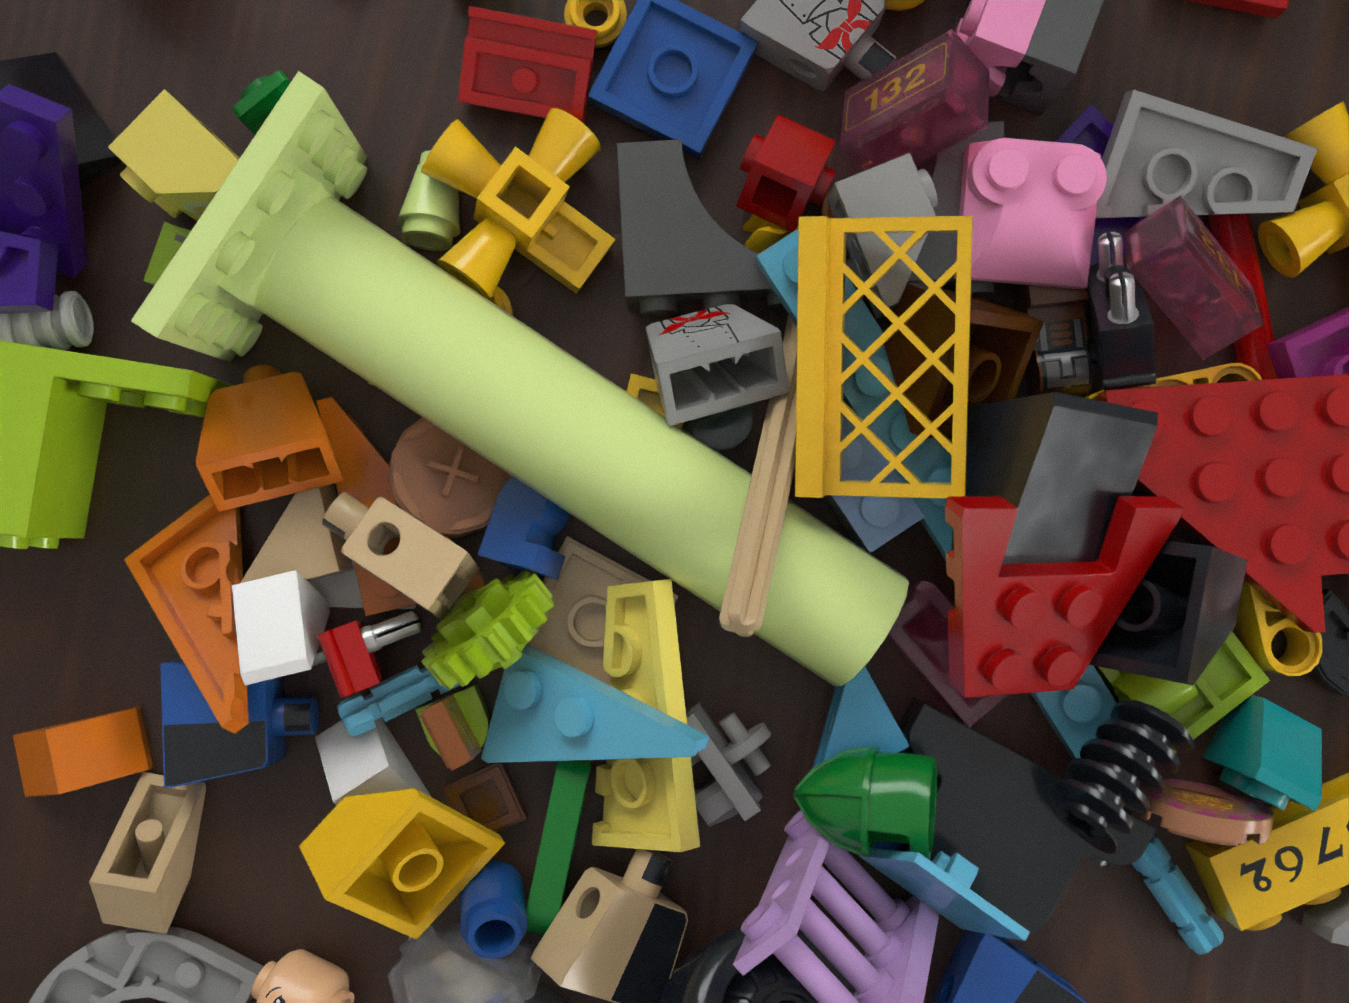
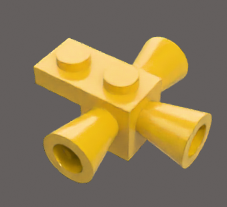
M1344 101L1284 136V138L1317 148L1310 169L1326 185L1298 201L1302 209L1264 221L1259 225L1258 239L1264 255L1279 273L1289 278L1298 276L1326 250L1330 255L1349 246V115Z
M552 108L546 116L529 156L515 146L504 163L500 165L459 119L452 122L431 149L422 166L421 173L476 198L473 219L479 224L437 260L438 266L490 301L515 249L577 294L615 241V238L564 201L570 187L565 182L601 150V144L594 133L571 114L557 108Z

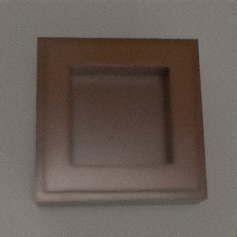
M505 762L490 763L442 787L452 809L496 833L526 820L529 815Z

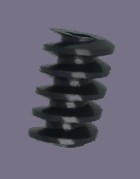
M1123 700L1113 707L1110 715L1111 719L1101 722L1097 727L1096 739L1094 738L1084 743L1080 751L1081 758L1068 763L1064 772L1065 778L1055 780L1048 792L1052 805L1066 824L1079 837L1106 854L1115 853L1119 846L1115 838L1107 831L1108 827L1123 834H1130L1134 829L1135 824L1123 808L1126 807L1136 813L1145 814L1150 807V802L1139 787L1154 794L1161 793L1166 783L1156 769L1168 774H1176L1180 769L1181 762L1172 750L1182 754H1191L1195 747L1191 735L1181 723L1160 709L1136 700Z

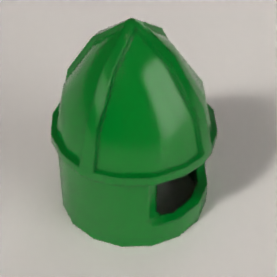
M876 746L844 750L813 767L794 789L793 797L807 822L835 846L863 857H871L875 841L910 845V852H919L927 859L931 858L937 800L936 756L880 751L879 747Z

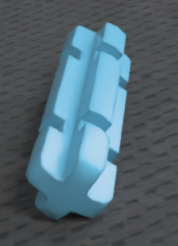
M415 665L379 684L369 687L371 694L365 697L359 692L341 701L337 708L347 732L351 736H358L375 728V720L383 717L384 721L387 722L431 700V692L438 689L439 693L443 694L451 689H447L444 685L441 686L426 667L419 670L418 666Z
M1153 836L1144 854L1132 865L1137 872H1141L1145 876L1143 881L1171 922H1175L1178 927L1177 931L1188 947L1199 955L1209 953L1223 942L1224 934L1213 917L1208 916L1205 912V905L1179 867L1173 865L1170 861L1171 855L1160 839Z

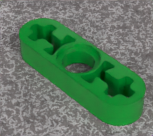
M593 760L558 761L526 909V932L544 936L562 908Z

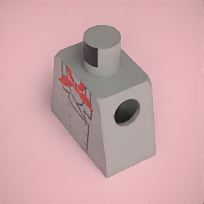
M756 0L740 21L739 32L758 41L755 55L820 91L828 89L845 67L873 89L880 82L878 80L886 75L897 58L871 37L880 25L887 7L884 0Z
M723 304L689 314H678L670 319L651 323L646 327L656 385L668 426L789 393L781 331L734 304Z

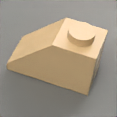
M142 772L89 881L102 923L167 934L191 878L206 794L205 782L200 781L164 788V775Z

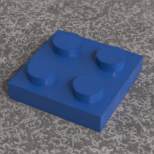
M637 0L588 94L589 104L659 140L681 139L683 152L700 160L757 51L758 41L678 0Z

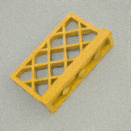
M973 216L799 217L795 497L823 498L825 495L947 499L948 496H966ZM928 232H957V261L934 282L907 253ZM875 233L894 253L864 282L846 264V234ZM886 233L913 234L899 247ZM902 260L928 286V289L898 317L871 289ZM955 275L956 303L941 289ZM847 276L858 289L845 301V277ZM936 295L955 314V333L933 353L905 323ZM866 296L893 324L863 352L845 333V315ZM898 330L927 358L899 387L870 359ZM844 345L857 358L845 371ZM953 345L954 373L939 359ZM862 365L891 393L864 420L843 401L844 383ZM932 365L953 384V403L933 422L904 394ZM896 400L925 428L898 456L869 428ZM953 414L951 442L938 427ZM843 415L856 427L844 440ZM861 433L890 462L871 481L842 480L843 451ZM932 435L952 455L951 483L922 482L902 461L928 436ZM896 468L908 482L882 480Z

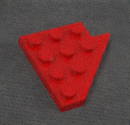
M1349 374L1119 389L1098 393L1099 401L1158 412V426L1135 486L1146 496H1165L1182 506L1184 509L1178 523L1203 545L1213 546L1246 559L1247 565L1244 580L1299 628L1306 632H1326L1321 575L1349 574Z

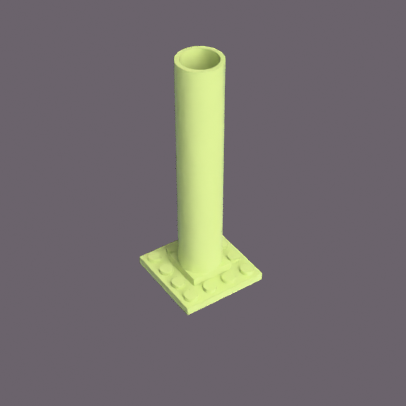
M298 71L131 322L156 338L231 362L236 354L244 356L253 347L262 331L263 326L258 323V320L264 313L721 612L752 475L678 425L668 426L663 415L339 201L341 196L349 199L363 182L367 173V167L363 163L368 156L326 90ZM788 499L763 624L758 630H754V634L833 686H843L854 678L870 661L887 637L907 597L909 582L904 575Z

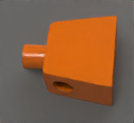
M256 365L245 372L242 384L216 389L209 395L196 456V467L218 512L343 481L342 473L327 433L301 373L293 371L281 374L270 365Z

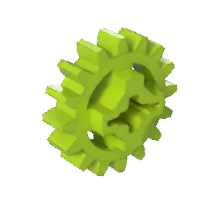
M523 570L516 577L509 574L502 582L495 578L489 584L473 591L471 588L454 602L455 606L446 618L437 624V632L431 637L434 642L422 652L425 656L421 661L438 683L441 686L444 685L447 689L453 688L457 683L462 687L467 686L475 676L481 679L495 669L501 667L504 670L523 656L521 651L525 645L539 632L538 626L544 624L548 619L544 613L554 607V603L551 600L553 595L535 572L530 574L527 570Z

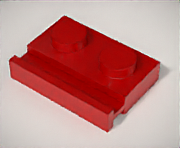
M469 6L468 36H465L457 102L546 118L550 109L557 108L571 114L584 124L598 30Z

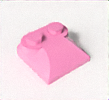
M1000 138L969 143L964 150L959 216H973L971 280L1080 290L1087 288L1097 200L1101 197L1107 181L1106 169L1101 159V154L1080 144ZM956 245V257H955V262L957 261V245Z

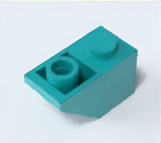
M1255 695L1248 697L1222 718L1202 756L1204 759L1223 768L1218 778L1220 781L1282 811L1285 810L1289 800L1316 811L1322 800L1321 728L1269 700Z

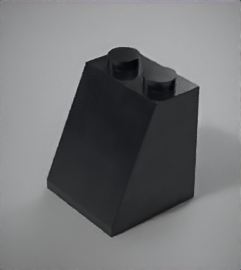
M1058 392L968 407L966 496H1001L1018 508L1002 564L1096 561L1099 557L1118 496L1132 495L1158 426V412ZM952 528V548H951V550H954V531H953V528Z

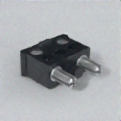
M1110 232L1112 261H1110V246L1107 234L1104 233L1098 238L1099 263L1090 265L1087 283L1089 299L1086 301V319L1091 337L1087 348L1091 362L1098 365L1104 391L1156 384L1152 316L1134 257L1123 259L1122 236L1116 232Z

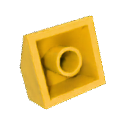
M416 788L344 797L299 845V848L325 900L417 940L503 847L505 842L496 832Z

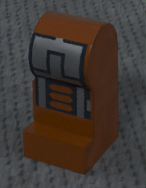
M1020 285L1012 292L1014 308L1044 321L1024 372L1030 396L1050 392L1078 397L1087 396L1092 386V364L1086 346L1088 335L1084 302L1089 299L1088 289Z

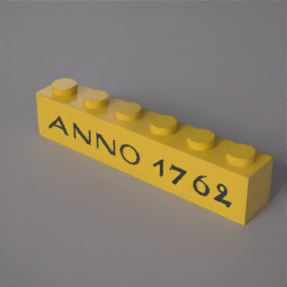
M1349 773L1322 784V800L1316 811L1290 800L1284 811L1274 806L1269 807L1274 812L1271 836L1264 844L1258 845L1253 841L1254 834L1247 835L1246 844H1237V846H1227L1198 840L1185 844L1212 907L1218 916L1240 931L1245 929L1258 931L1272 927L1280 922L1284 912L1303 904L1317 905L1326 903L1341 894V887L1349 884Z

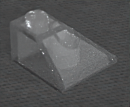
M453 923L438 933L435 932L432 926H429L417 940L410 937L398 947L402 955L388 973L394 1002L523 1003L535 995L542 969L531 959L538 943L521 939L518 947L509 955L490 959L481 957L471 950L461 935L460 924Z

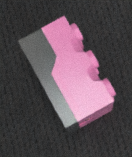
M971 0L964 18L960 19L947 50L946 56L956 59L948 81L1041 116L1076 75L1104 0Z

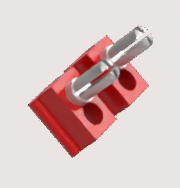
M410 611L381 623L365 627L363 621L356 620L318 634L317 636L323 651L316 654L312 667L324 662L328 663L341 698L379 684L384 680L374 652L382 649L383 646L420 633L422 630L421 623L413 624L379 638L378 635L418 620L419 617L416 613Z

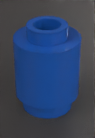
M489 861L460 892L461 935L471 950L481 957L496 959L509 955L518 947L527 930L523 878L515 867L502 861Z

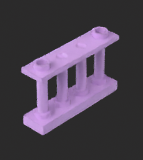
M800 810L784 828L788 837L759 905L750 913L741 926V931L745 934V937L733 965L742 975H745L773 953L819 1003H924L939 913L915 896H912L905 902L901 898L893 900L847 850L835 846L807 822ZM823 863L875 918L874 921L822 866ZM811 894L866 952L864 956L810 899ZM799 929L856 989L854 996L797 936Z

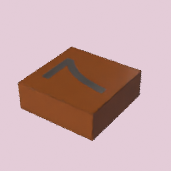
M453 694L421 711L422 715L420 717L447 769L450 768L452 771L466 764L482 751Z

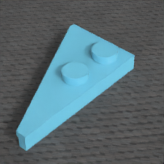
M526 644L521 651L523 656L504 670L481 759L487 763L692 757L698 751L706 749L710 736Z

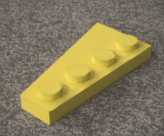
M672 579L608 586L603 670L612 676L611 686L687 724ZM691 757L607 759L605 765L596 767L595 793L604 796L603 821L593 823L592 845L684 852L700 847Z

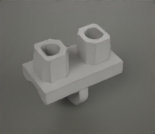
M697 702L686 710L687 725L710 737L706 749L698 751L695 756L691 757V764L693 766L702 760L714 776V779L694 791L696 809L710 827L732 818L738 813L746 821L761 811V806L758 802L763 798L764 794L740 760L743 758L755 776L766 771L771 764L759 746L771 736V732L763 722L746 730L735 712L719 722L731 740L728 744L700 702Z

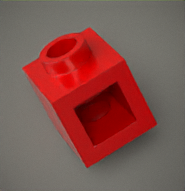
M778 114L766 138L755 133L749 143L739 168L748 173L736 207L790 232H794L799 223V217H802L809 201L821 206L831 185L836 170L826 166V163L836 141Z

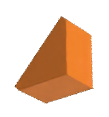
M141 706L13 735L25 797L59 795L153 768Z

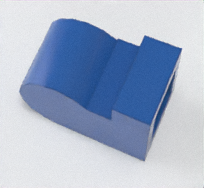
M511 477L503 484L497 496L478 556L505 567L520 571L527 570L529 573L535 572L536 575L558 580L565 556L551 549L555 535L565 527L570 513L515 477Z

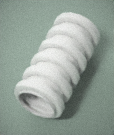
M65 291L60 297L54 294L53 311L0 314V341L58 350H68L72 344L75 347H86L92 341L94 332L92 314L86 301L76 291Z

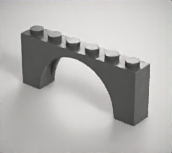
M1004 121L942 124L937 127L927 143L926 171L930 175L937 193L938 204L933 208L936 216H959L964 150L969 143L1005 138ZM681 139L617 143L624 283L628 308L639 307L640 315L646 317L674 315L678 313L677 305L703 304L704 310L723 304H734L741 308V302L766 300L767 309H785L754 261V258L759 253L750 250L727 234L712 219L700 202L687 173ZM928 232L916 264L934 282L955 263L957 232ZM852 259L846 260V264L857 274ZM913 271L911 272L908 283L927 286ZM952 277L941 289L956 291V279ZM971 280V294L984 297L992 296L995 294L994 287H999L1003 283ZM864 296L862 300L864 303L868 302V298Z

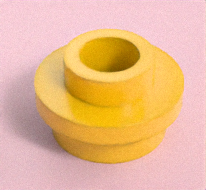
M567 0L564 18L566 24L598 30L595 48H602L611 45L617 40L627 21V11L624 0ZM600 10L608 16L607 20L600 26H591L585 21V17L589 12Z

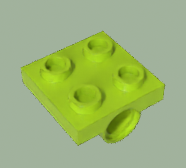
M1231 631L1193 686L1094 666L1119 702L1123 700H1136L1160 709L1181 723L1191 735L1192 740L1270 681L1233 631Z

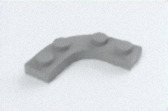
M170 926L167 934L125 928L95 939L63 960L39 985L29 1003H120L123 1000L148 997L166 1003H250L254 981L264 966L204 935L183 928Z

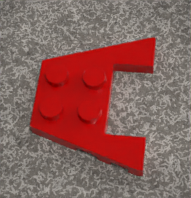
M948 496L945 504V522L953 527L954 550L946 552L947 575L955 581V608L948 611L949 683L964 698L1073 690L1178 523L1184 508L1165 496H1118L1099 557L1096 561L1002 564L1018 508L1001 496Z

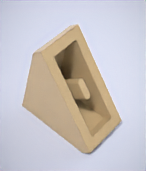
M334 484L295 493L241 583L297 570L307 581L354 570L352 560L341 553L346 540L322 525L325 513L337 498Z

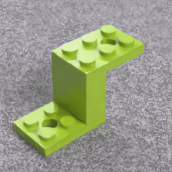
M0 341V547L28 549L31 546L58 549L60 538L84 539L107 403L142 409L148 406L165 409L171 413L204 418L209 395L216 389L233 385L193 370Z

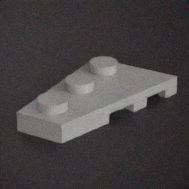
M1137 90L1127 91L1124 94L1102 157L1107 181L1101 197L1097 200L1096 218L1294 212L1317 148Z

